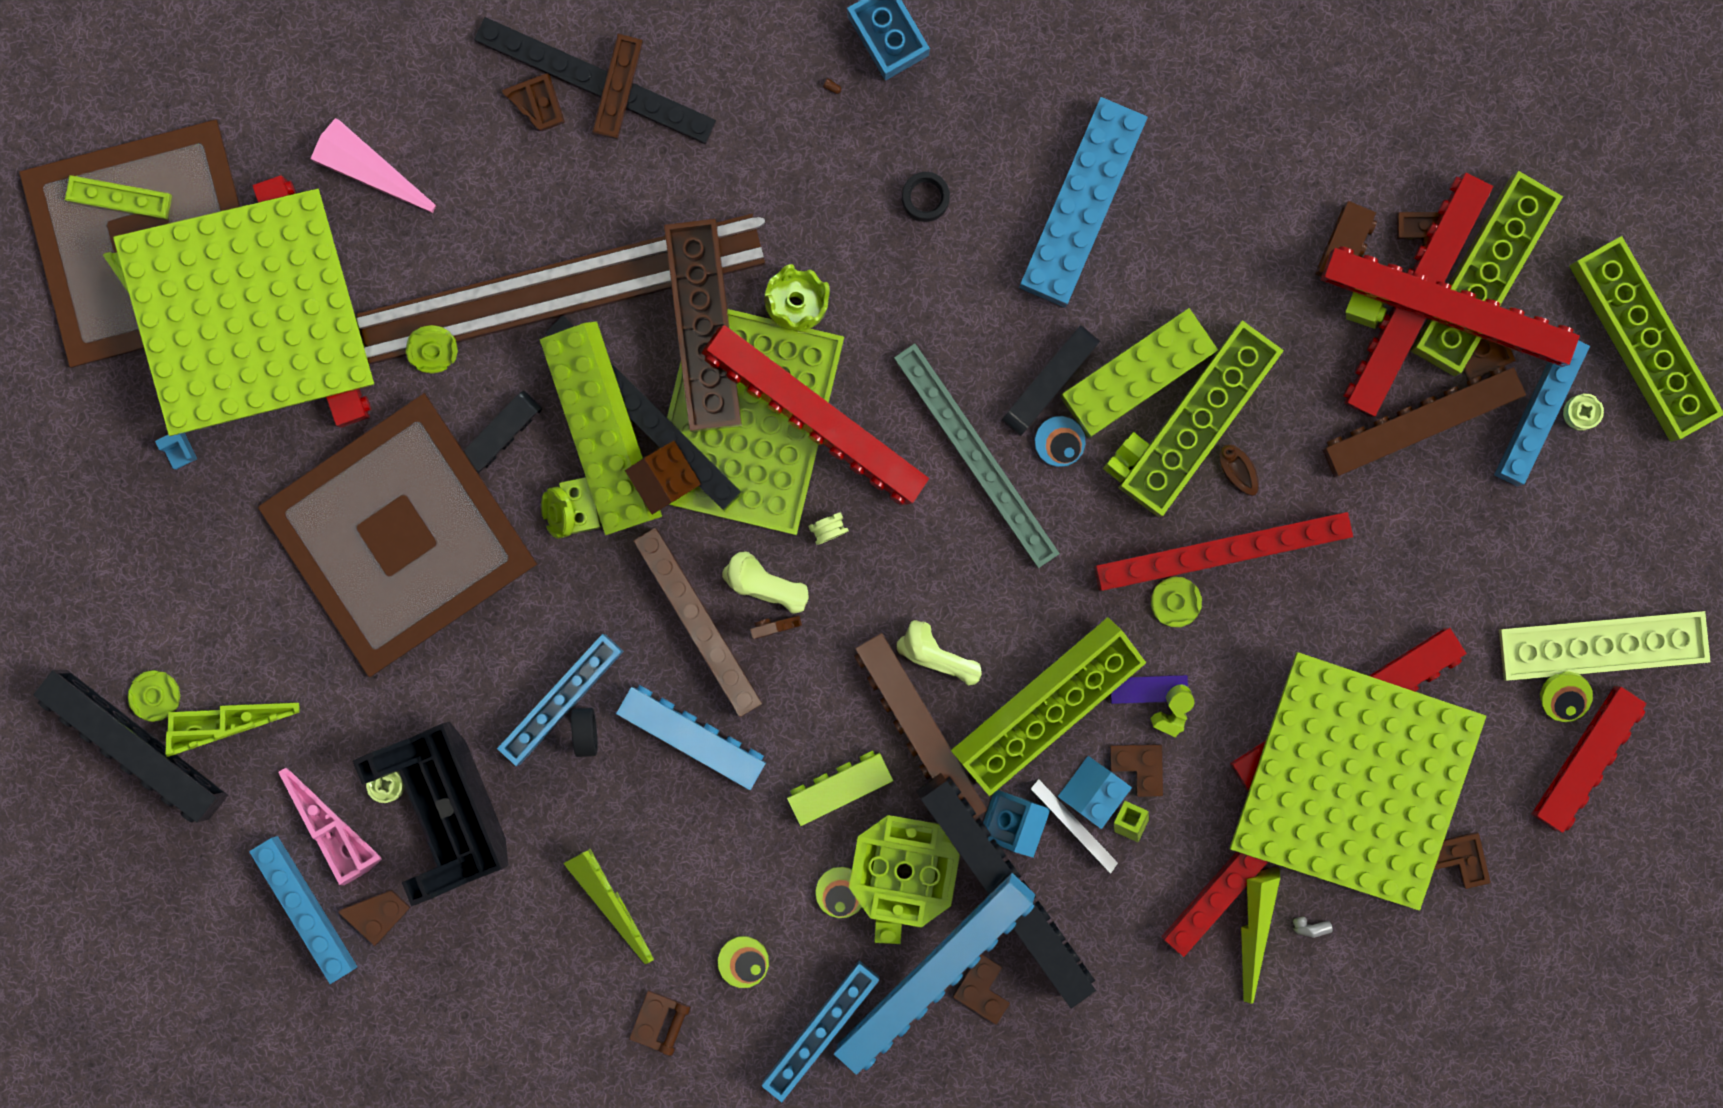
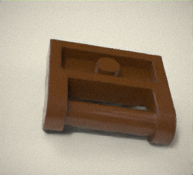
M648 990L629 1040L658 1050L663 1054L673 1056L675 1051L673 1046L685 1015L689 1014L691 1006ZM672 1008L676 1012L664 1043L657 1041L668 1009Z

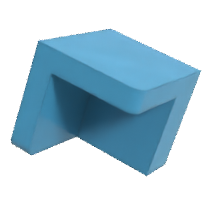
M185 433L170 437L168 434L155 441L158 449L166 453L173 469H178L197 460Z

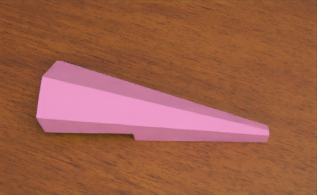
M335 118L321 134L311 156L313 162L428 212H434L436 205L340 120Z
M284 768L278 772L309 833L317 841L339 885H346L369 872L382 860L362 838L289 769Z

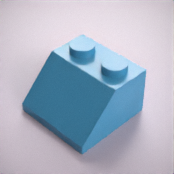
M1087 756L1058 797L1102 829L1132 787L1094 759Z
M1001 790L995 791L983 821L991 833V836L988 837L989 841L995 839L999 846L1034 858L1050 809Z

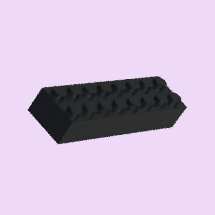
M52 670L33 694V696L39 699L37 703L49 712L53 710L59 715L58 720L70 728L72 726L80 731L78 735L88 743L94 742L100 747L99 752L109 759H116L121 763L119 767L129 775L134 773L141 779L140 784L150 791L154 789L161 794L160 799L165 804L171 807L175 805L182 811L180 813L181 816L187 821L198 823L210 820L227 798V793L178 755L166 757V746L69 670Z

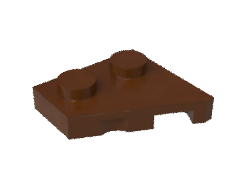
M543 74L502 90L503 94L540 131H545L565 123L549 74Z
M800 616L771 623L770 619L755 622L756 628L750 630L753 639H758L802 626Z
M391 890L341 909L338 913L369 942L376 946L411 907Z

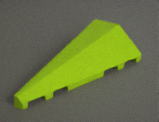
M299 703L220 706V710L168 712L166 757L300 712Z
M589 849L563 863L643 963L647 964L653 961L654 958L618 892L614 893L592 850Z
M1278 867L1262 870L1258 873V876L1247 879L1248 925L1241 927L1243 997L1244 1002L1251 1004L1254 1003L1280 882V868Z

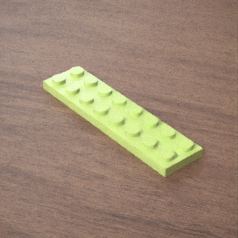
M1705 611L1499 630L1504 681L1551 677L1566 671L1586 674L1710 662Z

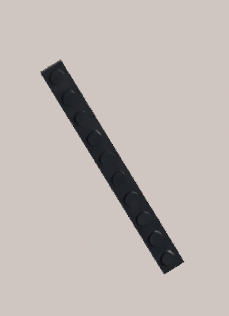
M484 17L474 39L475 42L602 97L608 71ZM632 84L626 109L701 143H707L715 126V119L637 84Z
M562 315L545 334L550 336L572 328L574 325ZM611 363L628 416L660 448L675 441L700 481L701 485L699 487L725 511L742 492Z

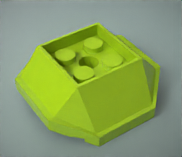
M887 815L858 836L849 889L869 918L923 927L951 907L960 854L939 824ZM901 864H907L911 867L912 873L907 879H901L897 875V868Z

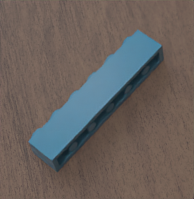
M1578 340L1571 363L1568 366L1561 367L1550 362L1547 363L1498 465L1495 476L1515 486L1525 484L1590 348L1589 345Z
M602 634L497 749L515 766L520 765L624 651L606 634Z
M641 685L638 688H630L616 713L617 715L749 790L752 789L766 764L762 760L764 755L752 748L747 752L740 748L742 744L740 741L731 736H728L727 739L719 736L718 732L720 730L708 723L705 726L696 723L697 717L685 710L682 714L673 709L675 704L664 698H661L660 701L651 697L653 692Z
M279 837L270 838L249 851L329 984L356 969V963Z
M859 960L765 1077L762 1087L780 1102H783L878 983L879 975Z

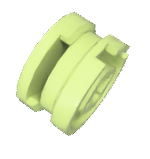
M1581 394L1572 397L1566 402L1563 410L1565 422L1571 428L1583 431L1597 426L1604 414L1602 403L1592 394Z
M841 512L817 521L814 525H809L810 531L814 532L817 541H815L816 545L849 532L848 528L842 527L843 516Z
M399 771L366 784L370 797L379 803L397 800L405 790Z

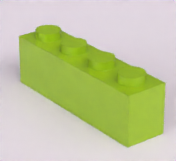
M872 750L860 756L861 762L853 766L850 762H847L836 768L838 773L830 777L825 773L813 779L815 784L808 788H805L803 784L790 790L792 795L787 799L800 826L893 782L880 752L874 754Z

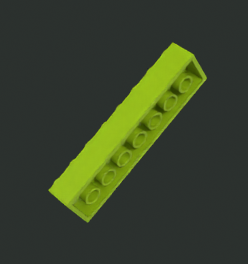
M1520 171L1512 175L1449 282V285L1452 286L1451 289L1457 292H1461V290L1470 291L1476 294L1475 298L1482 301L1492 299L1501 305L1563 196ZM1428 319L1410 351L1450 375L1456 376L1462 373L1481 338Z
M1622 236L1569 265L1670 442L1680 440L1723 416V410Z
M1242 320L1232 331L1118 488L1157 517H1162L1284 350Z
M597 321L583 323L540 339L605 535L662 517L660 510L651 514L625 472L627 468L643 458Z
M1107 617L955 746L951 752L990 797L1144 666L1146 661L1124 632Z

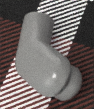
M1297 917L1293 920L1295 926L1293 929L1299 935L1315 938L1332 933L1333 930L1329 921L1307 925L1305 917Z

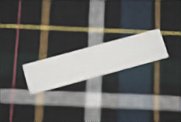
M1038 779L1031 790L1095 858L1112 873L1118 864L1116 860Z

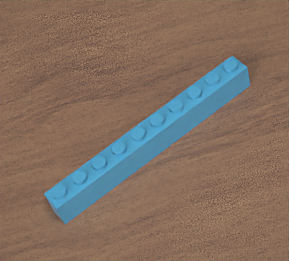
M1013 873L1010 874L838 1043L834 1055L856 1075L862 1069L868 1070L876 1061L874 1057L880 1052L882 1054L886 1053L893 1044L892 1040L897 1035L902 1037L911 1026L909 1023L914 1019H921L928 1010L927 1006L932 1001L937 1003L944 996V989L949 985H956L963 976L962 972L967 967L972 969L981 959L979 955L985 950L987 952L991 951L999 940L997 938L1002 933L1008 934L1015 927V921L1021 915L1025 917L1034 908L1035 894Z

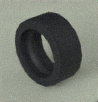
M923 171L914 174L906 181L903 187L902 204L904 210L911 218L917 221L930 222L937 220L945 213L949 205L950 191L948 185L941 176L933 172ZM923 182L935 185L941 195L939 205L929 212L916 209L911 201L913 188Z
M573 709L571 713V730L575 756H596L598 752V738L594 709Z

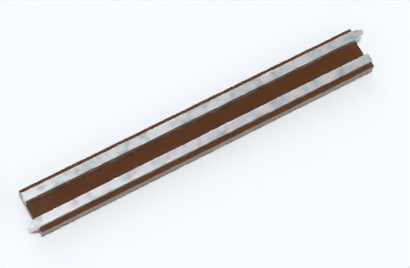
M752 213L717 222L723 275L765 265L757 228L765 224L763 218H754ZM662 236L358 313L357 321L359 328L362 330L366 346L364 350L368 362L372 365L407 356V339L413 331L424 326L443 327L451 332L456 339V343L561 317L562 315L565 316L671 289L666 237Z

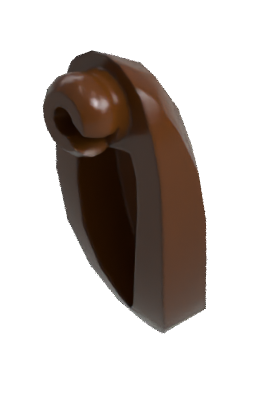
M1224 446L1220 451L1219 458L1226 478L1244 494L1256 495L1259 490V479L1253 462L1237 446Z

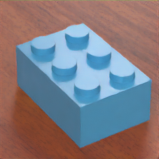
M860 0L847 8V17L885 81L929 56L930 48L902 0Z

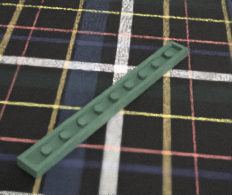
M913 344L894 357L896 363L1037 568H1040L1060 553L917 345Z

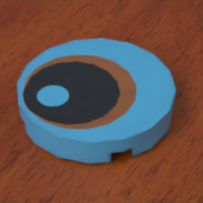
M1064 416L1052 417L1044 421L1038 428L1034 439L1035 450L1039 457L1045 463L1054 467H1066L1076 462L1083 454L1086 445L1085 434L1081 426L1073 419Z

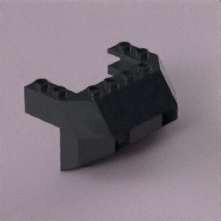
M450 721L352 761L362 785L399 771L437 867L402 882L411 907L509 866L506 838L470 749Z

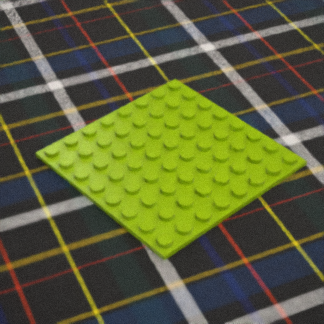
M319 189L113 237L169 437L374 385Z
M1296 652L1229 849L1420 911L1486 715Z

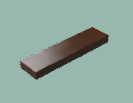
M622 34L617 35L592 131L593 134L618 140L643 45L642 39Z

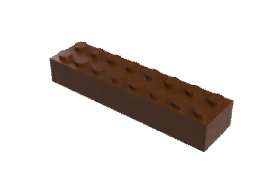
M716 219L664 225L689 429L691 432L742 426L737 383L731 381L726 376L727 372L722 368H715L705 361L706 357L701 354L719 327L725 325L730 329Z

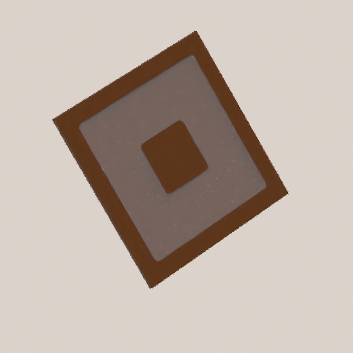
M217 119L19 171L69 367L73 368L144 349L130 295L103 257L105 253L117 252L114 236L240 207ZM69 176L169 193L172 195L168 220L65 201Z
M426 393L411 401L258 506L369 678L538 565Z

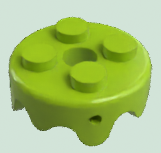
M786 265L769 280L764 297L766 310L775 323L786 329L800 331L812 328L823 319L828 308L829 284L822 282L812 270L797 271L794 265ZM791 297H798L802 300L803 304L794 305L789 299Z

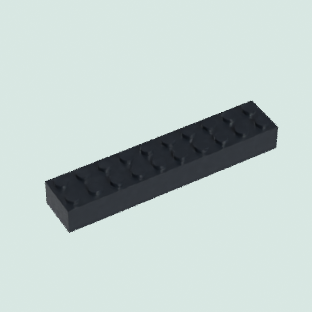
M940 773L916 790L922 802L989 895L1010 874L1013 873L1018 879L1021 877L1009 859L1004 862L1003 858L1006 857V854L996 840L992 839L989 841L988 837L991 836V833L981 819L974 820L973 816L976 815V812L966 798L959 799L958 795L961 791L950 776L945 779ZM1022 880L1021 882H1023L1029 888L1026 882ZM1037 901L1033 903L1034 908L1027 916L1023 917L1021 915L1015 921L1016 925L1013 929L1072 1009L1096 991L1092 985L1096 980L1083 962L1079 965L1077 964L1081 959L1068 942L1062 943L1066 938L1053 921L1048 924L1047 921L1051 917L1041 903Z

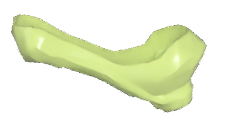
M749 552L737 553L723 569V579L738 594L782 604L793 614L804 611L809 598L807 586L803 583L790 582L768 574L754 555Z
M911 621L906 635L897 642L898 653L914 663L957 676L968 686L979 682L982 675L980 664L974 660H967L941 650L932 636L931 626L924 621Z

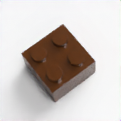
M675 441L668 443L625 470L651 514L656 513L701 485Z

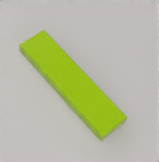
M71 175L69 176L65 201L164 220H168L172 195L169 193Z

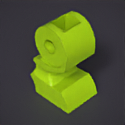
M1133 432L1102 469L1121 483L1131 471L1129 468L1137 463L1150 444Z
M1182 684L1174 686L1166 695L1168 706L1173 713L1166 715L1163 712H1158L1150 718L1154 728L1175 738L1180 732L1184 731V724L1187 720L1186 713L1194 706L1191 690Z

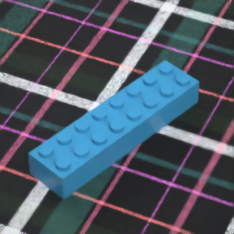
M1100 97L1021 281L1020 289L1066 308L1148 118L1147 116Z

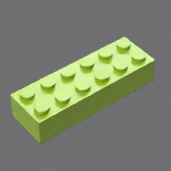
M1188 308L1064 392L1060 398L1089 439L1216 353L1218 349L1193 312Z

